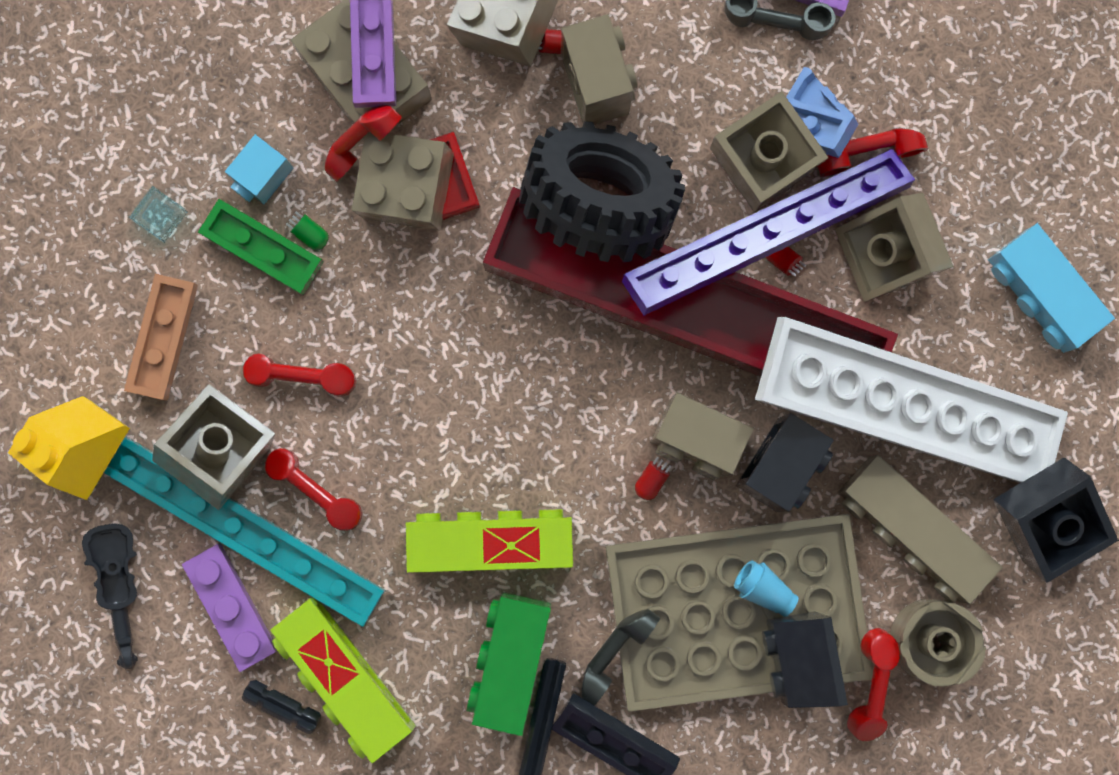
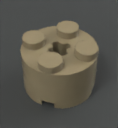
M920 599L902 609L892 624L890 634L896 639L900 651L898 665L910 676L927 684L944 687L967 682L979 671L985 658L986 646H984L981 624L969 610L958 604L937 599ZM935 635H938V640L942 643L939 649H935L932 642Z

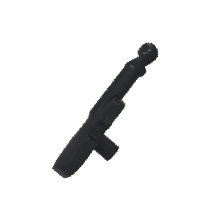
M116 523L105 524L90 529L83 536L82 548L86 556L84 565L94 567L97 572V580L94 582V587L97 589L96 601L100 607L111 612L115 643L120 652L117 665L126 670L131 669L138 661V657L132 652L133 638L127 609L137 597V590L133 583L135 576L128 570V561L130 558L135 557L137 553L133 551V534L128 527Z

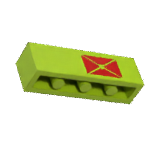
M563 509L539 510V518L522 519V511H498L497 520H482L481 512H457V521H441V513L416 514V522H406L407 573L573 567L572 517H563Z
M315 598L308 599L270 629L275 636L272 643L284 659L288 660L291 657L300 669L297 675L301 683L311 693L316 690L325 702L322 706L325 714L336 726L340 723L351 736L348 738L349 745L361 759L367 757L371 763H374L414 730L416 726L320 601Z

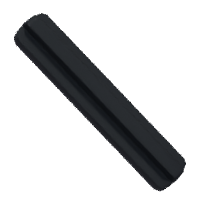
M547 658L544 661L519 775H542L566 670V663L562 660Z

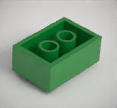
M503 592L500 601L493 599V602H491L486 627L492 628L493 633L491 641L484 640L483 644H481L476 669L484 671L482 681H474L466 711L474 713L471 725L518 736L523 735L550 615V602Z

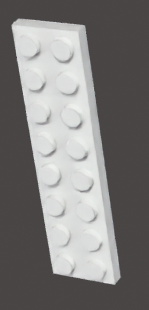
M787 317L777 318L755 400L1018 483H1022L1055 463L1068 415L1067 411Z

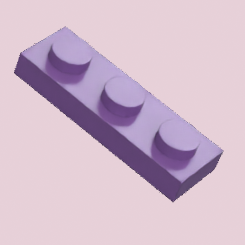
M350 0L353 104L355 108L378 107L381 105L396 106L393 0Z
M216 544L182 564L239 672L277 652L268 629L221 544Z

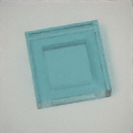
M152 186L128 218L165 243L188 211Z

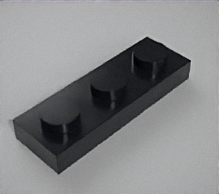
M575 693L571 695L552 726L554 732L625 775H672L680 761L679 756Z

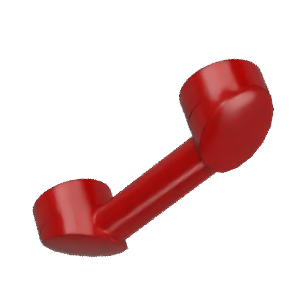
M381 105L366 111L332 144L326 157L325 172L336 182L339 181L358 159L350 150L369 132L381 141L396 126L402 116L388 105Z
M896 128L849 140L839 158L827 155L829 158L818 166L820 177L840 174L852 168L849 156L894 146L895 153L900 159L919 155L928 150L926 138L918 131Z
M253 354L248 357L243 365L245 380L256 387H265L274 380L322 385L323 389L337 397H343L350 394L356 385V376L352 369L341 363H332L324 369L276 364L271 358L269 359L263 354Z
M279 448L273 450L267 456L265 461L267 475L274 480L290 482L326 511L327 520L333 528L348 531L359 525L362 519L360 505L353 499L335 498L299 469V459L294 452Z
M881 628L868 631L863 636L860 645L863 655L874 663L867 706L855 708L847 720L849 731L860 741L877 739L884 734L888 727L887 721L882 717L890 672L897 666L900 660V651L896 639Z

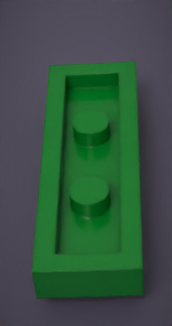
M221 199L217 200L198 231L201 236L301 295L305 294L324 263L321 258Z

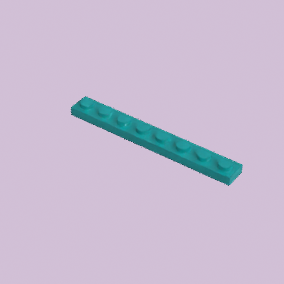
M125 436L104 471L106 475L360 626L364 627L385 593V589L232 498H229L219 510L154 463L151 450Z

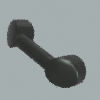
M726 0L724 5L727 18L735 26L747 27L751 23L794 30L799 31L800 35L807 40H818L825 37L831 31L836 20L834 10L829 5L821 2L809 5L803 16L757 7V0Z
M649 609L641 610L626 617L618 624L586 667L582 683L583 699L594 706L597 704L612 682V679L604 674L603 671L630 637L640 645L645 642L660 620L658 615Z

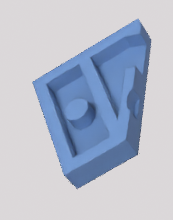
M804 67L786 98L827 155L839 158L856 130L858 122L845 105L839 103L827 86L824 87L815 77L812 70Z

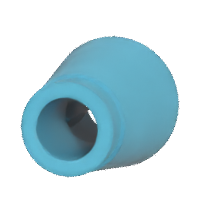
M753 560L749 561L741 569L734 582V588L740 592L741 598L779 613L783 617H787L798 603V596L765 563L758 564Z

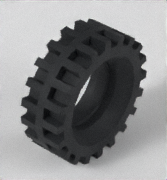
M584 121L581 128H576L572 122L563 123L561 131L552 126L546 129L544 137L538 135L535 139L520 187L519 202L526 204L523 212L526 219L536 218L535 229L540 234L546 232L555 236L553 243L557 246L562 247L565 243L577 248L575 254L583 257L586 251L597 253L599 261L609 262L611 255H619L622 262H631L634 253H637L643 259L651 255L653 248L659 251L663 247L665 240L668 239L685 192V185L680 184L683 175L680 170L670 169L673 160L668 155L659 156L656 153L658 146L652 142L646 145L637 141L638 135L633 132H629L626 136L617 133L616 126L608 124L605 129L595 128L593 122ZM578 178L594 179L613 185L630 196L610 195L594 190Z

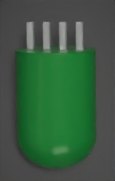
M296 211L295 213L301 218L298 219L294 215L292 216L298 221L297 223L289 219L295 225L294 227L286 223L291 228L290 233L312 250L323 249L329 240L327 231L306 214L302 216Z

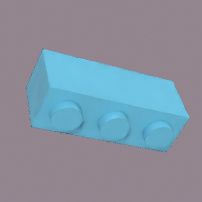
M1038 223L1023 231L988 259L993 266L991 271L994 277L1002 285H1009L1018 296L1017 304L1027 316L1035 317L1044 329L1042 334L1045 340L1053 348L1060 349L1063 353L1079 348L1115 319Z

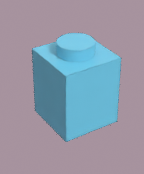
M255 134L225 170V173L234 181L230 188L243 199L250 202L255 197L262 204H265L294 168L287 158Z

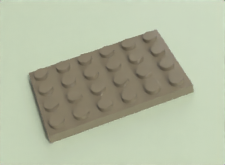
M850 514L606 545L616 627L626 617L641 610L649 609L660 617L658 624L643 644L640 645L630 637L619 651L628 712L773 692L770 673L776 672L773 655H766L762 631L768 630L767 619L783 616L741 598L740 592L734 588V582L739 572L751 560L758 564L765 563L798 596V603L788 616L816 611L832 618L844 683L872 679V662L863 655L860 647L862 638L867 633Z

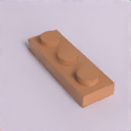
M155 274L124 391L168 401L198 288L197 284Z

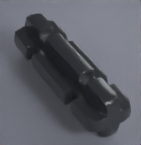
M252 680L248 683L242 695L244 702L254 707L262 706L261 711L289 725L291 723L297 724L296 729L306 734H312L321 719L320 712L310 707L302 708V703L275 689L267 690L268 686L257 680Z

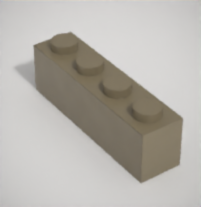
M879 455L869 456L838 491L845 499L842 503L843 507L859 520L863 517L867 518L876 527L872 531L873 534L890 548L894 544L906 554L903 561L919 575L922 576L925 572L937 582L934 589L950 603H954L957 600L958 602L971 604L1003 568Z

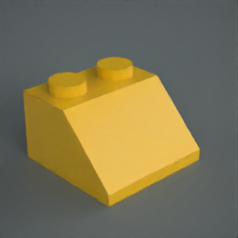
M82 396L29 417L24 427L15 435L13 445L8 454L46 485L88 500L130 428L93 401Z

